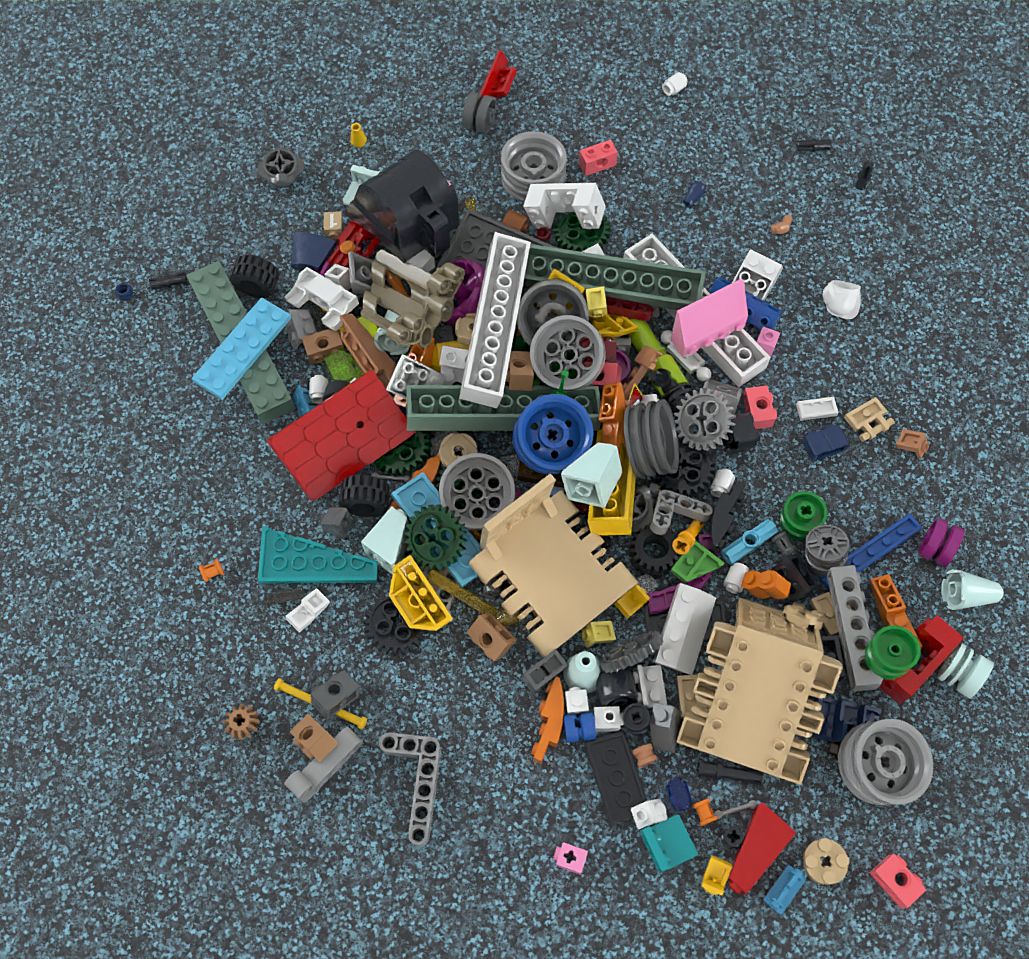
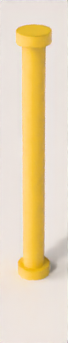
M279 678L276 681L274 690H281L311 704L310 694L284 683L283 679ZM343 709L335 714L358 725V728L361 730L367 723L366 717H358Z

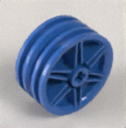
M549 394L532 401L520 414L513 429V445L518 457L527 467L542 474L562 473L564 469L590 449L593 441V425L587 411L576 400L560 394ZM548 412L553 413L554 417L552 419L547 418ZM565 421H570L571 427H567ZM532 423H535L536 427L538 428L537 430L531 429L530 426ZM553 433V439L549 440L547 436ZM568 440L573 441L572 447L567 445ZM534 443L540 444L539 450L533 449ZM552 451H554L557 454V458L554 459L551 457Z

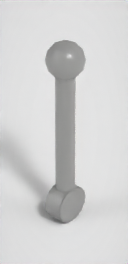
M376 472L371 475L380 479L403 480L406 483L411 480L409 475L395 477L379 475Z
M751 800L748 804L725 811L717 810L714 812V815L721 819L724 815L747 808L755 809L757 802Z

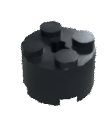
M750 412L734 414L736 418L731 419V422L735 423V426L729 427L733 433L727 432L728 440L721 439L724 447L731 449V455L755 448L757 442L760 441V433L758 430H755L754 418Z

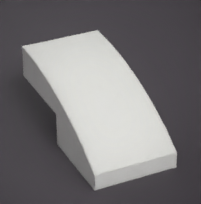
M316 588L301 600V604L286 615V620L300 633L329 605L330 601Z

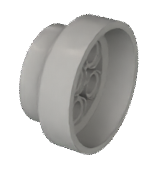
M572 315L558 316L544 323L534 335L530 347V360L535 373L544 383L553 388L559 389L562 370L565 369L568 372L573 369L577 370L578 375L575 379H570L569 375L566 377L563 387L564 391L579 390L591 384L601 373L606 358L605 344L597 329L588 321ZM566 332H572L573 334L570 341H564V334ZM590 339V345L587 348H582V340ZM552 344H557L558 348L555 353L549 352V347ZM573 350L575 352L574 359L567 360L566 354ZM591 357L593 359L592 365L585 367L584 360ZM558 362L560 364L559 371L552 372V365Z
M482 453L467 454L453 461L444 471L439 485L440 502L442 508L445 506L449 507L448 513L455 510L454 517L461 516L458 522L459 524L465 523V526L462 528L483 530L485 523L513 503L515 497L514 480L508 468L495 457ZM477 470L481 472L482 476L480 479L475 480L471 478L470 474ZM491 479H495L499 482V486L492 489L488 486V482ZM457 481H463L465 487L462 490H457L454 484ZM474 490H480L483 495L480 499H474L471 493ZM493 498L498 499L500 505L497 508H492L489 505V501ZM458 500H463L466 503V507L459 510L455 507V503ZM475 509H481L484 515L482 518L476 519L473 517L472 512Z

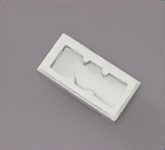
M834 397L797 401L796 403L800 421L838 415Z

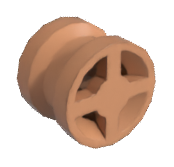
M651 743L640 746L632 751L633 756L637 757L638 768L658 760L657 756L652 752L653 746Z

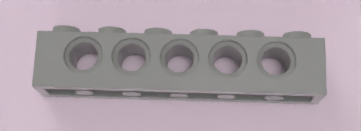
M855 565L830 567L827 573V580L851 692L876 690L882 684L883 678L876 675L868 667L865 660V649L868 642L874 637L872 630H869V613L864 608L865 595L859 586L861 582L860 574L856 572ZM842 586L849 587L851 591H845ZM847 605L853 606L855 611L849 610ZM851 624L857 625L860 630H854ZM855 644L862 645L864 650L857 649ZM860 664H865L868 667V671L863 670Z

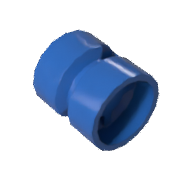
M593 712L581 713L579 717L575 714L563 715L566 743L578 742L579 738H582L584 741L596 739Z

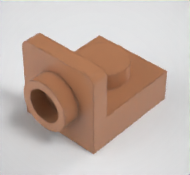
M903 429L896 442V446L899 449L916 452L917 458L921 459L923 454L928 451L929 442L925 433Z

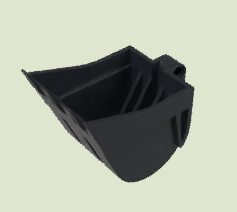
M418 150L411 151L399 159L398 162L391 164L379 172L378 175L362 183L358 187L355 197L350 202L346 212V216L376 236L403 263L424 249L432 257H438L450 248V231L459 226L458 198L454 186L449 185L438 166L426 154Z

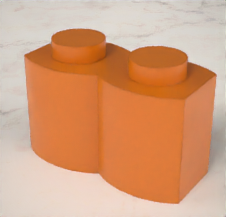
M772 570L762 573L748 571L744 575L741 586L759 599L769 597L783 599L788 597L791 583Z

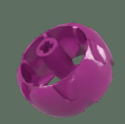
M459 259L451 262L464 269L465 272L463 281L454 296L460 302L457 308L453 309L450 319L446 322L442 321L454 328L460 317L462 319L466 317V314L477 312L486 267L471 259Z

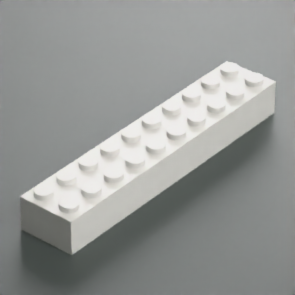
M497 232L494 233L489 248L459 399L497 408L503 397L531 243L529 241Z
M650 234L624 251V259L685 268L653 234ZM703 288L702 298L710 295L705 288ZM665 308L675 319L678 310ZM743 328L739 331L731 332L724 339L719 338L708 347H702L738 387L766 369L771 358Z

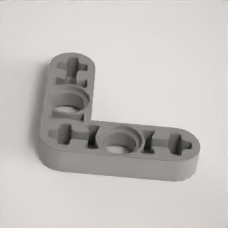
M662 490L656 499L650 529L658 535L665 534L669 528L673 512L706 522L710 519L713 509L707 503L669 490ZM681 504H685L689 508L683 507ZM659 510H663V511H665L667 514H663V513H661Z

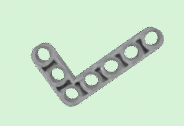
M385 733L379 739V746L386 755L419 759L408 837L413 845L423 847L430 838L441 747L439 742L432 737ZM392 739L395 741L392 748H384L387 740ZM408 742L416 744L412 751H406L405 745ZM434 744L437 746L436 751L431 754L427 753L426 747ZM427 765L434 767L430 775L423 774V768ZM426 786L431 788L428 796H420L421 788ZM421 808L428 810V814L424 819L417 818V811ZM422 830L425 833L424 839L419 842L414 841V833Z

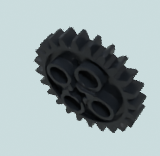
M679 439L680 459L677 472L672 474L667 472L665 475L656 473L655 481L659 483L661 489L665 487V490L681 495L687 494V497H690L691 493L698 496V490L705 492L704 486L710 487V481L714 480L713 474H716V468H714L715 461H712L713 454H709V450H703V446L701 450H697L696 446L691 448L689 443H682ZM693 459L699 460L698 462H691ZM673 474L678 475L676 478L669 477ZM691 476H696V477H697V478L694 479V480L689 479V477H691Z
M389 593L387 598L381 594V601L374 599L375 606L369 605L371 612H365V617L368 618L364 619V625H366L364 632L369 633L367 640L373 639L371 642L372 646L379 644V652L385 648L386 655H388L390 650H393L394 656L397 655L399 650L402 655H405V649L413 652L412 646L414 645L419 648L418 640L425 641L423 634H428V630L410 629L400 614V623H397L394 638L390 639L394 630L393 623L397 621L399 610L391 600ZM389 608L395 610L392 614H387L385 611ZM385 626L389 630L383 633L379 631V628ZM400 632H406L408 633V636L406 638H400L398 634Z

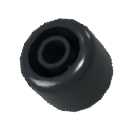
M621 668L619 671H613L612 673L600 672L596 682V689L601 707L619 706V710L626 709L630 704L636 703L638 692L631 670Z

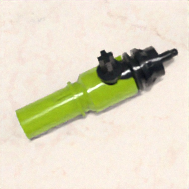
M630 318L629 320L638 326V330L627 334V336L631 339L637 352L639 353L642 347L646 345L662 353L661 357H657L658 360L655 363V368L653 370L648 369L646 375L660 398L667 401L671 411L679 413L680 410L676 406L683 405L681 399L687 400V393L693 396L691 385L672 355L666 354V348L660 345L648 323Z

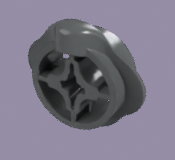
M276 148L265 155L257 170L259 175L267 179L271 184L285 187L297 180L298 176L303 172L305 164L301 158L295 156L290 150Z
M646 485L635 486L632 532H637L640 528L644 530L645 525H650L653 497ZM639 505H641V506L643 507V509H644V512H643V513L639 512V510H640V509L638 508Z

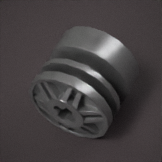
M833 525L817 526L809 532L806 537L805 564L813 574L827 578L830 567L847 565L849 539L846 533Z

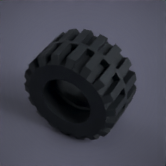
M245 254L237 258L230 275V282L236 289L246 295L256 298H269L274 293L280 272L268 260L259 256Z
M355 475L344 478L341 482L339 507L348 509L350 514L356 516L371 517L381 515L388 510L390 486L386 481L369 475Z
M648 524L645 525L644 530L640 528L637 534H634L630 545L629 557H631V564H635L634 569L636 571L641 570V575L644 576L646 573L649 574V578H652L653 575H656V578H661L662 574L664 576L668 575L671 568L678 561L680 554L676 553L672 547L673 541L678 536L676 534L672 535V529L669 528L665 534L658 535L651 531ZM648 544H658L665 550L666 555L662 558H652L645 553L643 548Z

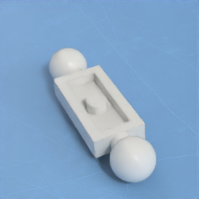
M664 331L661 334V341L668 345L667 351L690 375L696 371L697 378L700 381L705 382L711 378V371L707 367H702L705 364L704 359L697 352L682 357L671 342L672 331Z

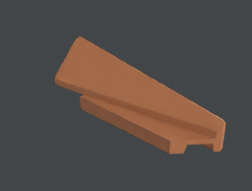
M352 313L340 315V319L344 324L341 340L363 372L366 373L373 369L384 387L387 388L397 365L386 352L376 348L374 338Z

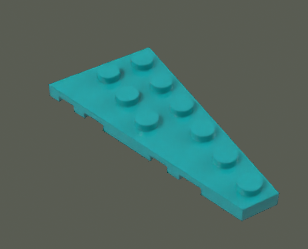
M262 526L258 582L259 584L378 582V561L356 554L352 555L337 548L333 549L324 544L298 536L294 537L285 532L269 529V527Z

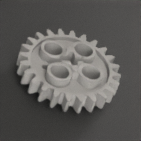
M700 388V393L693 390V396L687 393V400L681 399L683 405L676 406L680 412L674 413L678 417L674 422L679 424L676 427V431H681L678 437L684 438L683 443H689V447L694 448L696 446L697 450H701L703 446V449L708 451L709 445L711 448L716 449V443L723 445L721 439L728 440L727 432L733 433L729 427L735 426L731 419L736 418V416L730 413L735 409L728 407L731 401L725 400L726 395H720V392L717 390L713 393L711 388H708L707 392L704 388ZM715 404L716 410L715 412L711 413L710 408L712 405ZM697 406V413L692 415L693 408ZM716 423L717 429L715 432H712L711 427ZM698 425V432L693 434V428Z

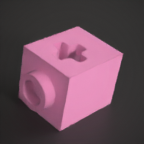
M763 327L758 337L757 344L770 357L780 332Z
M563 842L562 847L557 846L553 859L557 860V867L581 875L588 851ZM569 852L573 853V858L576 859V861H571L570 864L566 863L567 859L563 857L568 855Z

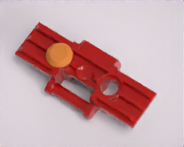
M351 221L338 237V247L327 262L330 263V267L337 264L349 268L348 253L350 251L370 259L371 254L381 241L358 223ZM371 239H373L368 248L363 253L362 249L360 248V244L362 243V241H370Z

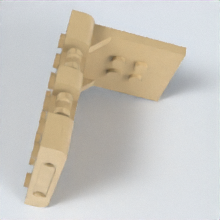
M551 473L483 525L479 545L482 551L469 561V566L485 585L499 574L503 575L492 584L496 588L506 580L511 586L501 592L500 596L502 598L506 597L513 590L516 591L501 605L510 617L527 605L528 608L517 616L520 620L527 617L530 612H533L536 616L534 620H531L525 626L527 630L531 629L539 621L542 625L527 638L543 658L559 648L638 583L622 562H619L608 572L605 570L615 560L611 557L602 565L598 562L597 559L602 557L607 550L602 548L595 555L592 552L605 541L600 535L593 532L580 540V537L589 531L587 526L575 534L572 528L580 523V517H577L569 524L566 523L579 510L571 500H568L563 490H560L550 498V493L556 481Z
M739 597L736 604L735 626L723 622H715L706 648V653L712 654L708 656L707 660L713 664L723 666L722 670L705 667L704 673H698L693 692L697 693L695 699L710 705L709 709L693 705L691 708L692 712H685L676 742L801 785L810 761V755L805 750L808 744L803 740L794 738V736L797 734L810 738L813 732L819 734L824 721L823 714L819 712L822 706L818 702L809 700L808 696L811 695L823 699L826 696L825 692L833 694L843 668L842 663L834 658L823 655L824 651L819 630L814 629L815 625L809 624L808 628L799 626L786 619L787 615L782 616L783 611Z

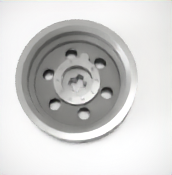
M524 132L512 137L504 145L501 153V180L507 193L513 198L525 202L531 184L565 183L567 155L564 146L555 137L543 132Z
M884 719L859 724L845 735L839 748L838 765L841 777L847 788L857 798L873 805L907 804L918 799L927 790L931 782L933 758L928 743L916 728L904 721ZM895 744L899 745L900 750L897 747H895Z

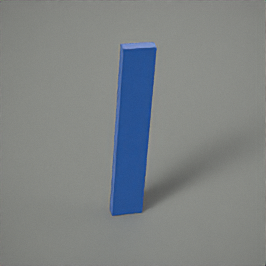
M909 513L849 554L846 566L855 565L856 572H862L923 529L922 526ZM818 576L820 581L830 592L827 578Z

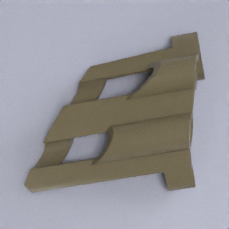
M381 249L376 253V260L374 259L372 262L371 276L373 283L371 291L366 290L364 293L361 316L386 330V336L400 345L416 344L422 348H427L441 321H448L452 316L454 309L453 299L463 281L464 269L448 262L442 267H438L433 274H430L408 262L403 263L398 257ZM386 270L408 282L412 293L410 298L385 285ZM377 304L394 312L399 317L396 318L395 322H391L378 315L376 312Z

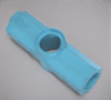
M767 519L752 530L746 531L742 537L721 550L723 559L726 563L733 565L747 554L753 553L757 547L778 533L776 525ZM749 539L753 541L754 544L749 545L746 543L745 540Z

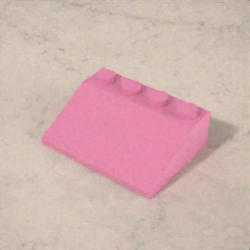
M741 278L677 311L671 342L682 357L688 354L692 355L698 349L710 346L715 340L719 338L724 339L731 332L739 331L745 327L748 311L743 279Z

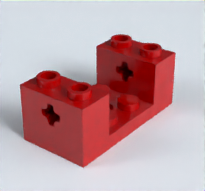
M938 615L932 620L928 617L915 630L923 646L922 650L928 654L922 660L921 665L915 670L910 669L901 678L894 680L883 678V682L879 686L898 705L910 698L964 639L963 636Z

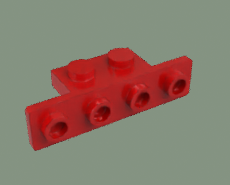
M498 50L480 92L482 97L485 95L493 97L508 95L517 71L515 67L506 68L508 60L502 50Z

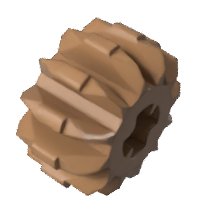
M240 704L239 709L232 706L233 713L227 712L225 714L229 719L224 720L223 724L227 726L225 732L231 733V738L235 739L238 736L239 740H243L245 735L248 738L252 737L251 730L257 732L258 729L254 725L259 724L260 720L256 719L258 712L252 711V706L249 705L245 708L244 704Z

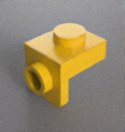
M636 584L617 600L614 605L628 619L650 597L643 588Z
M711 855L702 877L701 886L710 894L723 895L724 886L732 869V863Z

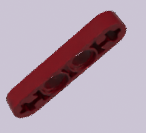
M605 296L608 314L642 321L652 319L654 309L648 304Z

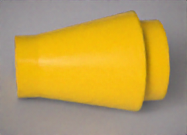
M354 123L351 125L350 142L354 147L361 148L366 144L367 138L361 125Z

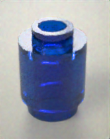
M681 778L669 780V785L666 786L671 807H674L675 812L691 808L692 798L687 782L682 781Z

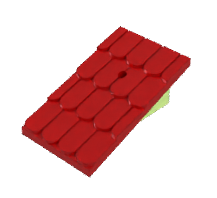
M372 369L268 438L266 442L310 501L314 502L341 484L344 478L353 476L365 466L395 448L416 433V431H407V418Z

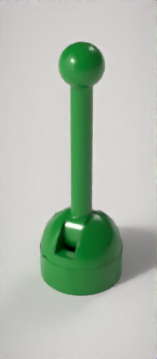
M567 370L561 371L560 387L554 390L552 394L567 396L563 390L565 379L569 375Z

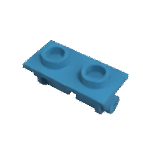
M298 385L292 399L293 403L296 404L300 418L316 407V405L309 406L314 404L309 397V390L307 388L301 389V386Z
M788 864L763 901L782 915L806 881V878L802 876L803 873Z

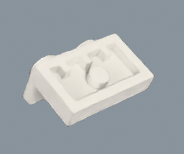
M637 665L636 671H633L635 684H638L639 688L637 703L644 705L647 709H653L654 703L667 705L661 665L646 667Z

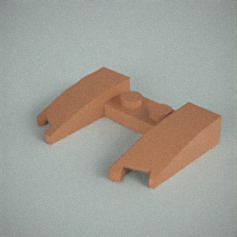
M644 345L634 359L639 364V367L635 366L629 374L631 378L628 383L624 382L622 384L626 407L630 404L627 400L630 397L634 383L638 385L647 370L655 368V363L658 360L657 357L662 356V353L658 350Z

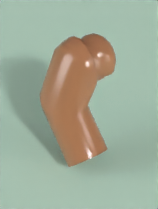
M785 215L782 222L773 224L771 232L773 234L788 232L792 216Z

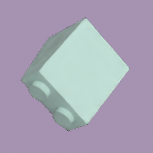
M598 442L562 471L561 476L568 500L605 508L622 474L617 446Z
M393 507L385 513L361 541L366 556L378 561V565L392 575L393 566L404 558L407 543L404 541L409 539V536L405 535L404 532L410 530L405 526L409 524L407 514L401 509L396 510Z

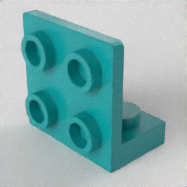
M678 814L640 831V835L659 874L698 855Z

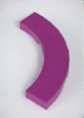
M709 534L698 535L697 542L710 551ZM713 571L688 583L680 581L673 587L647 593L650 597L648 600L649 614L669 611L676 587L680 583L701 590Z

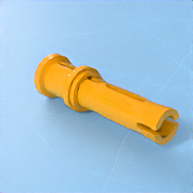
M694 519L686 530L679 533L672 544L676 553L683 555L689 552L695 543V537L704 527V523L700 525L702 521Z

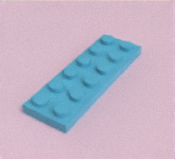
M261 297L191 378L192 381L223 400L291 320V315Z
M423 472L391 493L392 498L402 511L407 514L408 519L412 516L416 517L414 512L421 511V507L426 506L428 509V505L433 504L435 507L441 504L439 492ZM432 518L431 525L435 528L436 521ZM465 528L461 529L468 532L463 535V538L468 541L462 543L466 550L460 551L463 556L460 558L456 557L457 562L451 563V566L447 567L461 588L478 577L469 566V561L482 551L479 543L469 530ZM447 530L446 536L449 540L451 539V532ZM436 546L435 552L440 556V549Z

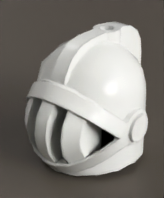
M833 280L828 283L823 290V301L828 312L844 319L856 317L861 306V286L839 280Z

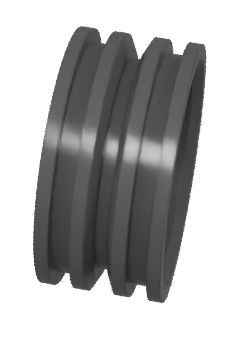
M546 279L534 284L525 292L519 303L517 324L522 337L528 344L531 345L533 337L538 330L533 326L534 322L537 321L542 326L551 319V316H548L551 310H555V313L559 316L572 315L589 322L586 300L577 287L565 280ZM551 293L556 294L557 297L555 300H551L549 298V295ZM571 302L573 304L572 309H567L566 303ZM539 303L540 309L535 310L533 304ZM572 332L564 334V341L572 339ZM557 344L550 345V353L557 351Z
M661 399L657 402L650 401L647 405L644 403H638L636 406L634 404L628 405L624 413V436L629 461L638 478H645L646 476H655L656 473L660 475H665L667 472L670 474L676 473L679 465V445L673 414L667 401Z

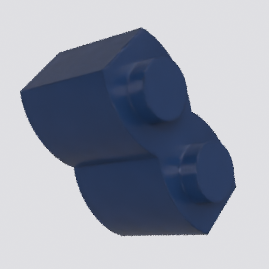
M832 424L825 426L822 431L812 430L806 433L802 441L811 461H817L843 452L849 446V442L840 425L833 426Z

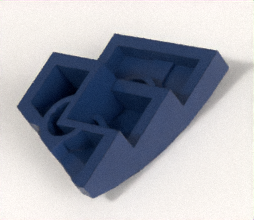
M294 232L291 267L300 271L308 267L320 272L336 247V241L313 233Z
M815 697L814 701L822 706L819 712L823 714L824 721L819 734L813 732L811 738L828 742L834 741L841 744L845 735L852 728L862 723L874 721L881 714L882 709L868 705H858L844 700Z

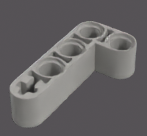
M345 727L334 738L338 744L321 762L314 758L302 772L299 770L295 771L285 781V786L301 802H307L362 745L363 741L349 727Z

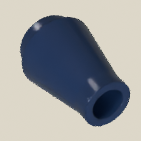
M700 181L691 183L683 200L684 205L692 207L705 194L706 187Z

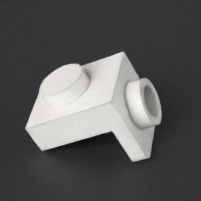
M661 799L646 801L631 808L638 829L668 819L666 808Z

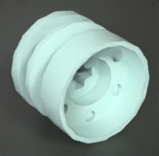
M960 642L942 662L937 678L944 681L948 677L946 684L949 686L958 680L959 683L956 690L970 699L983 686L993 669L994 663L982 655L971 660L974 650L970 648L965 652L966 645Z

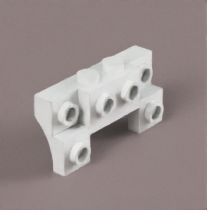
M308 267L299 273L295 285L285 296L286 301L298 309L310 300L328 311L321 320L324 325L335 332L343 325L340 315L348 314L359 304L357 296L345 290L343 286L333 283L328 277L325 278Z

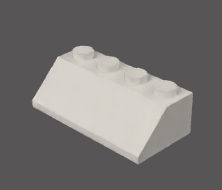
M682 583L677 585L661 634L664 642L656 650L653 663L688 675L693 674L716 597Z

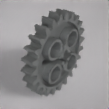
M659 631L645 632L633 639L629 638L619 643L618 646H615V649L609 650V653L604 654L599 664L606 673L617 672L621 668L625 669L629 665L632 666L640 663L648 657L647 655L659 649V646L663 645L664 641Z

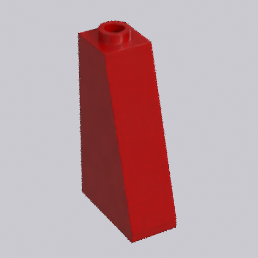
M763 802L758 804L753 812L743 836V842L739 846L727 879L730 889L738 895L740 893L745 895L749 892L796 834L790 826Z

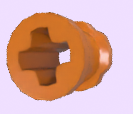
M218 558L215 559V562L199 566L200 573L205 582L216 575H224L223 567Z
M710 798L692 805L700 818V826L718 819L709 804L711 802Z

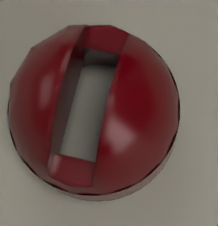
M541 227L536 232L538 240L548 242L551 238L550 230L547 227Z

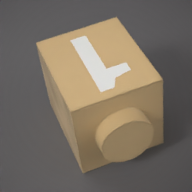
M324 212L325 236L337 240L344 230L342 212Z

